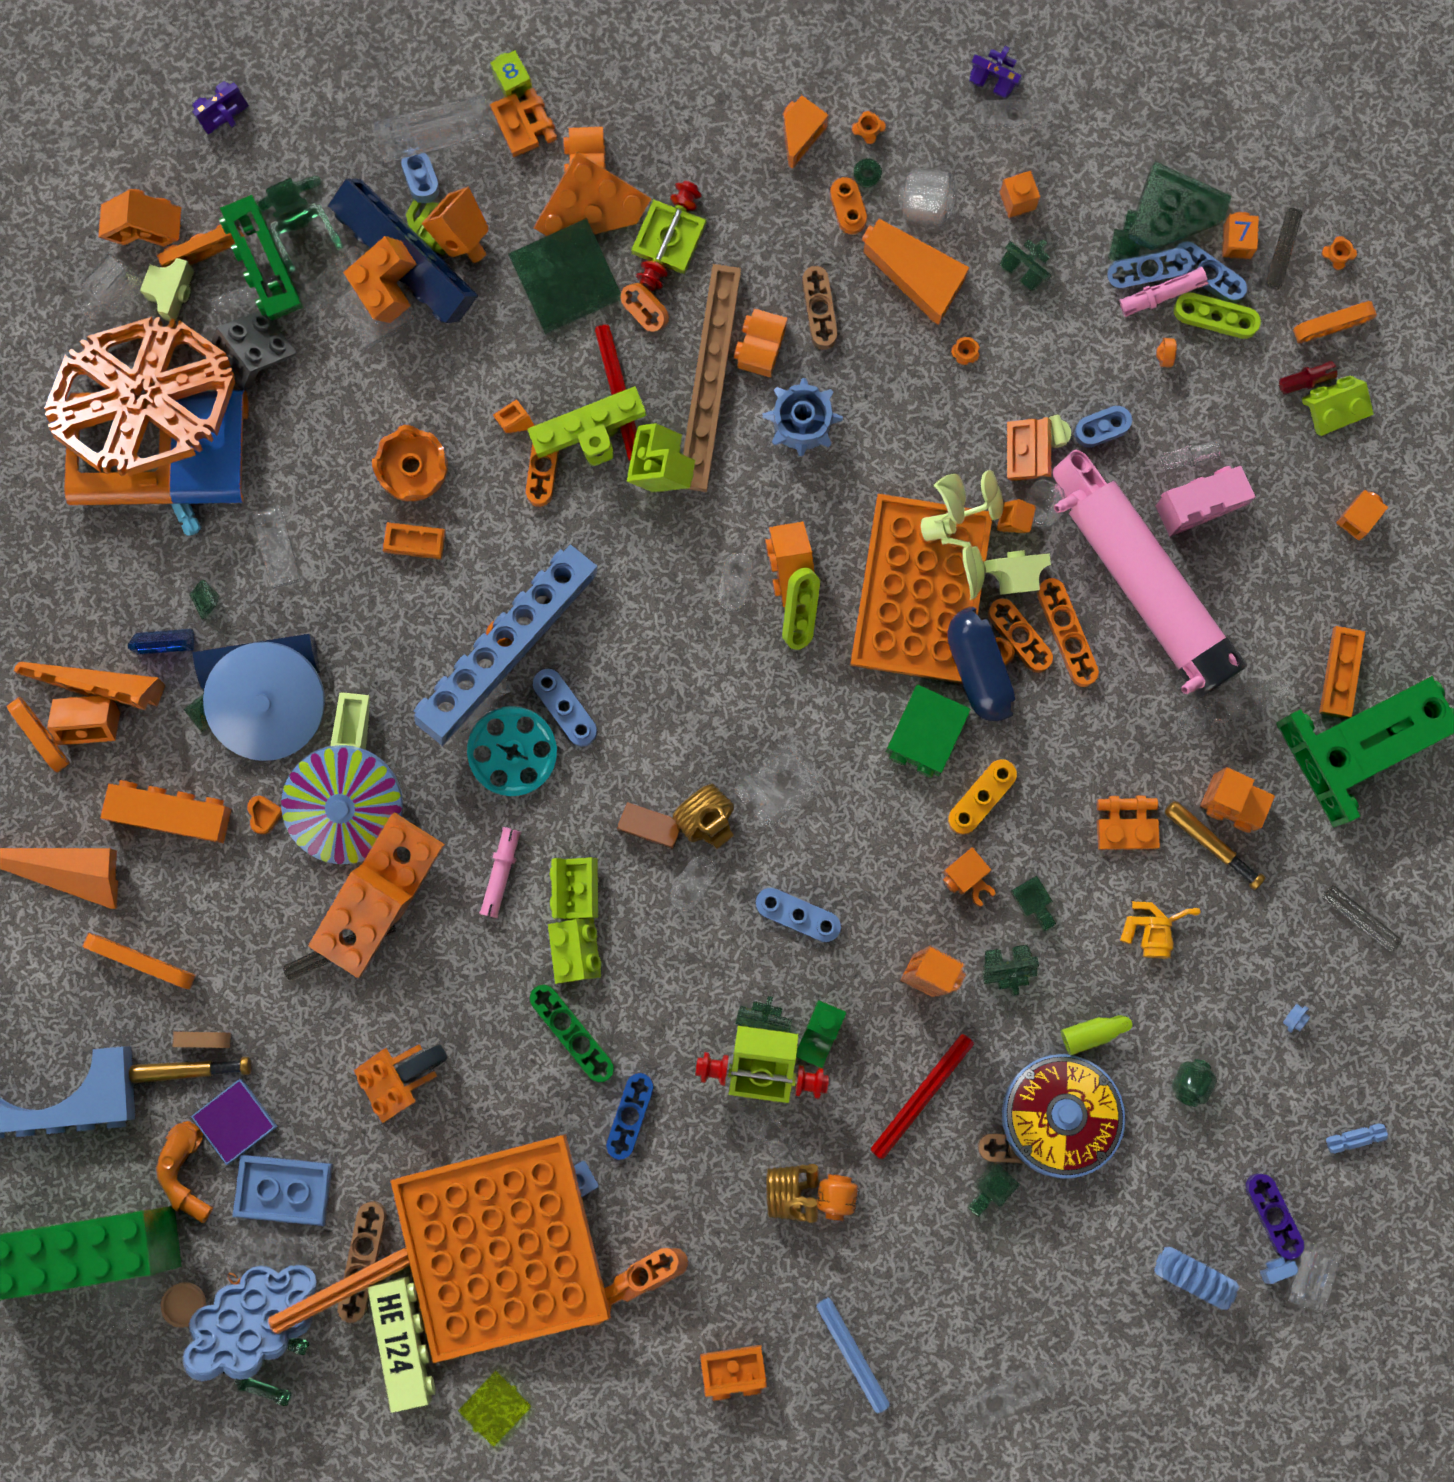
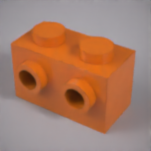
M99 695L53 699L47 729L57 745L115 741L120 711L114 700Z

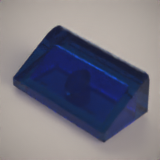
M193 629L136 633L129 641L128 649L137 655L193 651L194 631Z

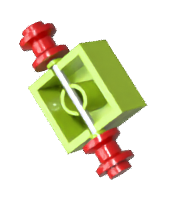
M744 1026L737 1027L733 1064H729V1068H727L729 1055H724L721 1060L711 1059L709 1052H705L704 1058H697L695 1076H701L700 1083H706L708 1078H715L719 1080L720 1086H725L726 1074H728V1077H731L728 1095L789 1103L791 1087L795 1086V1083V1096H800L803 1091L813 1092L815 1099H820L821 1093L827 1094L829 1075H823L824 1068H818L816 1073H808L803 1065H799L796 1077L794 1068L798 1034Z

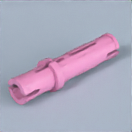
M1200 267L1151 288L1146 286L1143 288V291L1120 299L1119 302L1124 316L1128 317L1147 308L1154 309L1157 307V304L1208 285L1206 273L1203 267Z
M506 827L502 828L503 831L497 853H493L492 858L495 861L481 911L479 912V914L488 916L490 905L492 904L490 917L498 918L511 865L516 862L514 854L519 836L521 835V831L513 830L511 839L508 841L511 829Z

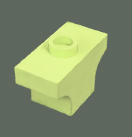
M178 258L168 267L149 265L140 291L148 301L157 303V312L164 320L170 322V319H174L176 322L182 303L187 302L189 298V284L194 270L187 261Z
M1025 550L1007 552L1008 558L984 561L985 573H990L997 578L1001 595L1040 590V573L1046 566L1051 565L1050 553L1025 556Z

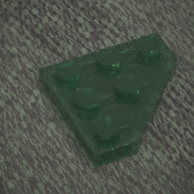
M1155 161L1150 167L1126 239L1150 250H1155L1218 226L1225 219L1232 195Z

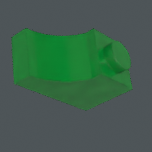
M817 1000L797 1048L796 1057L823 1068L842 1025L846 1011Z

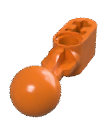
M661 1248L632 1264L628 1270L615 1277L613 1284L604 1288L609 1311L611 1312L612 1305L620 1300L628 1302L682 1275L688 1266L686 1254L678 1248ZM669 1257H673L674 1261L670 1263L671 1268L658 1267L667 1264L670 1261ZM643 1269H646L649 1275L645 1285L641 1283L639 1278L640 1272ZM604 1321L589 1324L588 1326H596L603 1323Z

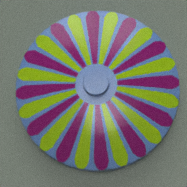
M335 745L314 751L297 764L284 785L281 811L290 836L309 855L333 864H353L365 860L391 814L395 812L402 817L403 797L396 776L382 759L362 748Z

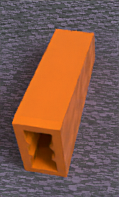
M879 218L874 227L868 226L862 237V241L865 242L863 253L934 323L939 325L967 278L970 267Z

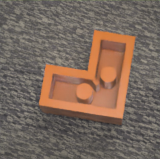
M128 189L126 192L101 204L98 237L121 245H127L137 239H141L160 246H167L179 240L181 207L171 204L165 198L147 196L142 190Z
M384 236L343 272L373 320L391 323L411 306L396 283L417 265L402 241Z
M803 521L769 527L770 539H765L771 571H777V579H772L775 597H781L783 607L786 605L788 581L791 575L801 568H810L814 572L812 550Z
M1226 767L1213 775L1200 807L1207 810L1206 814L1221 821L1223 818L1235 822L1233 825L1235 828L1250 833L1251 830L1256 831L1262 828L1275 795L1253 786L1255 779Z

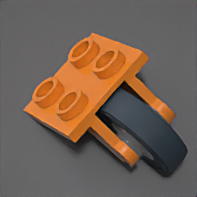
M419 1044L394 1058L391 1057L387 1048H385L353 1071L357 1076L358 1084L368 1096L374 1113L384 1123L416 1102L411 1091L437 1077L434 1068L445 1062L448 1057L441 1045H436L423 1051ZM406 1059L408 1060L405 1063L398 1066L396 1069L394 1068L395 1065L403 1062ZM416 1078L418 1079V1080L412 1082L411 1084H409V1085H407V1086H404V1084H406V1083H408V1082H410V1081H412V1080H414V1079H416Z

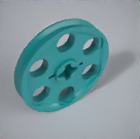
M506 706L490 711L475 724L467 743V758L473 775L485 788L504 796H519L534 791L549 778L556 763L557 745L552 730L542 717L523 707ZM525 716L530 717L534 723L532 730L527 733L520 732L517 729V721ZM492 719H499L504 724L503 731L498 735H492L487 731V724ZM539 741H545L550 745V751L544 757H538L533 752L534 745ZM498 743L504 747H512L513 744H517V751L528 758L525 759L519 755H513L511 759L507 758V752L503 747L496 744ZM481 745L487 746L491 751L489 759L483 762L476 760L473 755L475 748ZM527 767H531L537 772L536 779L531 783H524L520 779L521 771ZM495 770L506 772L507 781L503 785L497 786L490 781V776Z

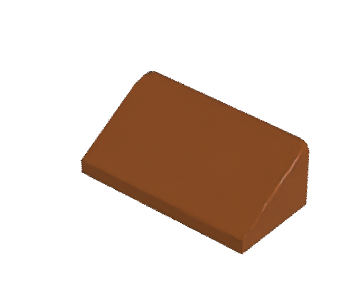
M627 802L617 826L618 831L674 849L681 830L679 825L675 824V820H672V817Z

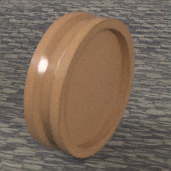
M178 1283L164 1293L161 1300V1313L170 1325L180 1328L190 1326L189 1323L192 1315L198 1309L206 1306L205 1295L193 1283Z

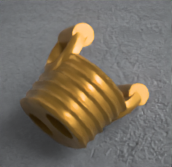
M711 783L700 788L680 804L673 813L672 820H675V824L679 825V828L685 834V837L688 838L689 842L693 843L703 839L717 850L734 836L727 820L734 810V804L730 799H727V796L723 795V792L719 791L715 784Z
M809 1164L767 1169L768 1217L792 1219L802 1222L807 1221L809 1223H814L818 1220L817 1200L801 1197L802 1190L819 1186L817 1165ZM806 1173L807 1181L799 1182V1174ZM802 1205L805 1206V1213H802Z

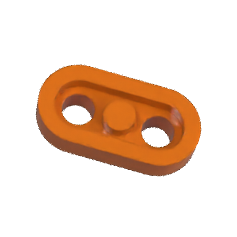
M839 178L833 182L830 189V198L837 222L843 232L857 234L864 229L867 220L859 187L851 178ZM847 188L850 192L843 194L840 192V189ZM855 214L858 218L850 220L847 216Z

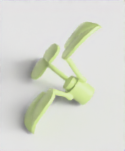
M992 470L985 471L982 475L981 489L985 500L983 505L965 511L966 493L962 479L957 474H950L942 477L934 484V487L939 491L945 502L948 513L925 517L921 520V532L926 541L941 539L942 544L950 543L964 547L963 563L969 583L970 600L976 598L984 583L985 568L983 559L977 546L971 547L970 542L953 539L950 536L955 534L956 525L961 524L966 516L988 509L992 520L1001 517L1003 513V497Z

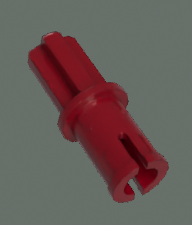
M1328 361L1312 368L1303 367L1300 372L1282 377L1279 380V389L1283 394H1289L1304 388L1313 389L1316 384L1337 378V370L1329 373L1325 372L1335 368L1336 365L1334 362Z

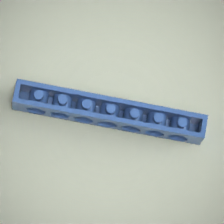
M571 544L565 551L559 550L550 561L552 565L545 572L543 570L538 572L531 582L533 586L526 593L522 591L516 596L511 610L507 614L502 612L493 623L494 628L488 635L483 633L474 643L473 647L475 649L468 656L463 655L454 665L455 671L448 678L444 676L434 687L436 692L429 699H422L414 709L415 724L440 745L443 746L596 577L597 565ZM563 575L569 581L567 583H559L555 578ZM546 596L551 601L548 604H540L536 601V598ZM520 617H527L532 622L524 626L520 625L516 620ZM501 638H508L513 643L508 647H502L497 641ZM488 659L492 661L493 665L489 668H481L477 663L480 660ZM467 680L472 682L474 686L469 690H462L458 687V684ZM443 702H449L454 705V708L449 712H443L438 709V706Z

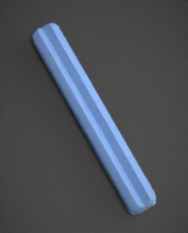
M830 1298L823 1299L817 1304L821 1317L876 1413L883 1412L890 1406L889 1401Z

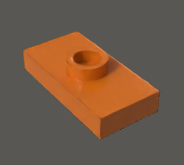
M387 522L383 552L442 560L446 531L440 528Z

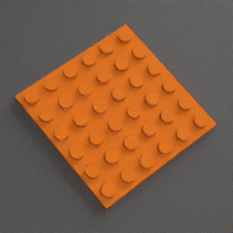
M566 1134L390 1180L433 1363L611 1318Z

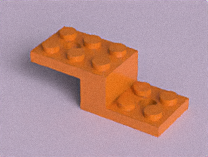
M395 812L391 814L363 864L349 874L308 947L359 979L390 927L402 918L445 844ZM398 847H405L409 850L411 857L408 862L398 858ZM344 929H349L355 933V943H348L344 940Z

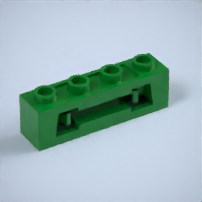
M253 195L221 207L220 210L223 217L219 218L220 224L225 234L231 233L235 241L231 248L237 261L243 260L247 268L243 275L249 288L255 287L260 297L255 299V302L262 316L267 314L273 321L304 308ZM252 218H254L257 223V226L259 228L258 231H256L252 224ZM240 225L247 236L257 233L274 274L279 280H282L287 293H283L277 280L269 284L266 283L248 241L244 236L242 237L238 229ZM268 285L273 295L272 297L268 296L264 286Z

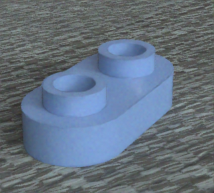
M411 151L405 154L401 165L412 198L419 203L434 201L439 195V185L428 155L421 151Z
M1112 406L1084 417L1075 428V439L1080 445L1090 448L1123 436L1132 424V416L1126 408ZM1111 420H1119L1120 426L1114 427L1111 424ZM1086 429L1092 430L1093 433H1094V436H1093V437H1087V436H1085L1084 430H1086Z

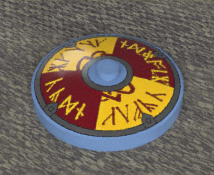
M1058 1054L1046 1056L1030 1063L1014 1077L1004 1097L1002 1122L1008 1143L1015 1154L1027 1166L1046 1176L1068 1179L1092 1173L1109 1161L1119 1147L1123 1137L1125 1111L1116 1085L1100 1067L1081 1057Z

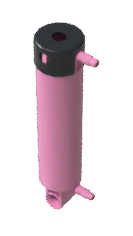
M1079 450L1072 451L1053 468V477L1067 496L1054 505V510L1060 513L1070 508L1072 509L1069 512L1071 518L1179 669L1178 672L1186 682L1181 687L1184 694L1193 692L1198 699L1203 698L1246 669L1247 663L1230 639L1226 638L1116 481L1107 484L1085 453Z

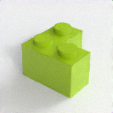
M657 423L638 426L626 482L651 492L690 488L694 475L695 460L680 454L682 434Z

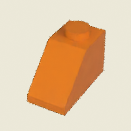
M803 95L796 102H790L783 112L788 166L792 169L828 127L829 115Z

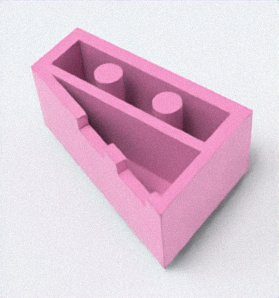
M1226 466L1216 471L1212 476L1200 477L1186 485L1161 494V499L1155 507L1169 537H1172L1249 505L1256 496L1242 466L1233 469L1230 466Z

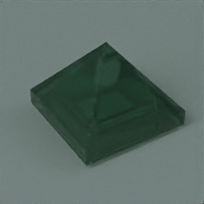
M200 580L190 593V597L202 619L206 618L217 606L220 596L205 580Z
M204 693L184 709L201 732L209 728L204 712Z

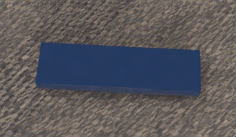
M311 634L260 641L279 643L294 649L312 664L317 673H320L316 640ZM246 644L192 652L197 679L203 691L209 674L218 661L232 650Z

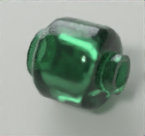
M1195 1059L1194 1062L1186 1061L1180 1065L1172 1082V1089L1176 1093L1175 1097L1177 1100L1185 1105L1197 1107L1198 1104H1205L1209 1101L1217 1083V1077L1207 1062L1200 1059Z

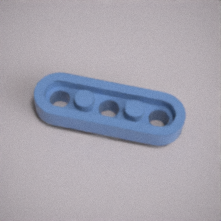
M552 669L539 671L533 679V688L570 741L581 747L593 743L597 736L596 725L562 677ZM545 679L553 680L550 688L542 686ZM563 702L570 704V708L566 712L559 710V706ZM579 726L587 727L586 734L578 735L576 733Z
M766 888L756 898V908L763 917L818 941H833L840 933L841 924L836 915L778 889ZM772 897L776 900L777 904L774 908L766 907L765 900ZM794 910H802L804 918L802 920H795L792 915ZM823 921H828L832 926L831 931L823 932L820 929V924Z

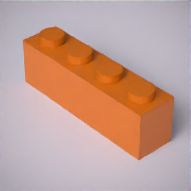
M120 780L119 785L108 783L101 819L224 844L232 810L223 806L224 800L206 797V801L202 802L194 800L195 795L177 791V796L166 795V789L148 786V790L145 791L137 789L138 784Z

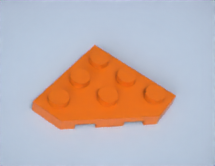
M576 152L535 223L534 229L557 243H563L638 223L651 201V197L584 155Z

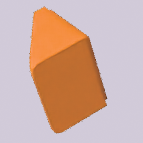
M1020 499L1004 502L1003 513L997 524V531L1029 533L1036 506Z

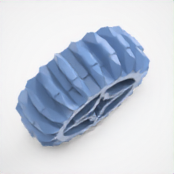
M1165 1247L1162 1254H1159L1154 1268L1158 1276L1222 1310H1228L1231 1304L1234 1303L1239 1289L1236 1281L1172 1247Z

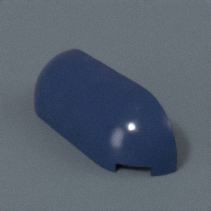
M975 607L965 608L959 611L949 624L948 643L968 700L973 710L985 720L995 722L1008 719L1014 714L1011 711V702L1015 701V694L992 628L987 619L981 621L976 614Z

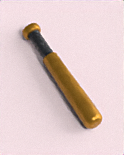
M1173 801L1167 806L1165 815L1213 853L1225 865L1228 864L1234 868L1235 871L1249 881L1250 888L1256 890L1264 882L1266 877L1262 873L1257 874L1250 869L1249 866L1236 856L1237 853L1221 841L1179 802Z
M242 1057L241 1060L228 1062L198 1061L132 1065L129 1068V1080L132 1083L208 1077L213 1076V1074L241 1072L242 1075H249L251 1073L250 1057Z

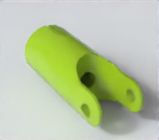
M1122 1015L1111 1018L1097 1017L1062 1029L1061 1037L1068 1054L1071 1056L1110 1042L1119 1034L1129 1031L1133 1024L1130 1018Z

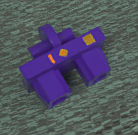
M1004 46L1001 53L993 49L989 52L988 57L996 60L997 63L975 54L971 62L973 69L969 81L983 88L989 74L999 78L993 93L1007 99L1014 87H1019L1022 75L1003 67L1005 64L1014 68L1017 60L1008 56L1010 47Z
M223 81L216 86V95L207 100L200 97L192 104L194 108L193 114L208 135L226 122L231 128L236 126L237 124L233 117L249 107V104L234 82L228 84Z

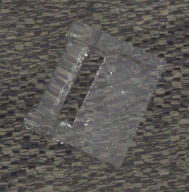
M1307 1241L1305 1250L1301 1255L1296 1278L1291 1286V1294L1288 1301L1327 1315L1330 1307L1327 1303L1339 1265L1344 1263L1346 1255Z

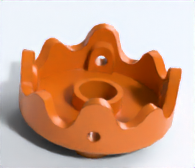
M402 425L395 432L380 440L376 456L372 458V468L380 485L388 494L403 501H419L432 496L440 489L448 472V461L444 448L432 433L419 430L411 425ZM416 459L419 461V468L412 473L406 472L404 470L406 461Z

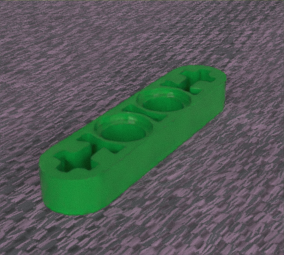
M545 984L536 986L530 994V1003L535 1011L593 1081L605 1082L609 1080L614 1073V1064L611 1058L555 989ZM540 990L543 993L548 991L551 993L548 999L553 1006L557 1002L562 1006L554 1010L549 1018L544 1014L550 1011L549 1008L543 1003L540 1005L536 1003L539 999L537 993ZM559 1013H567L571 1018V1025L566 1030H559L554 1025V1019ZM579 1036L586 1037L590 1042V1048L584 1054L577 1053L573 1048V1042ZM597 1049L600 1054L594 1057L599 1063L607 1062L609 1066L606 1067V1072L608 1074L606 1076L602 1074L595 1076L593 1073L596 1068L591 1060L585 1065L582 1059L591 1056L594 1050Z

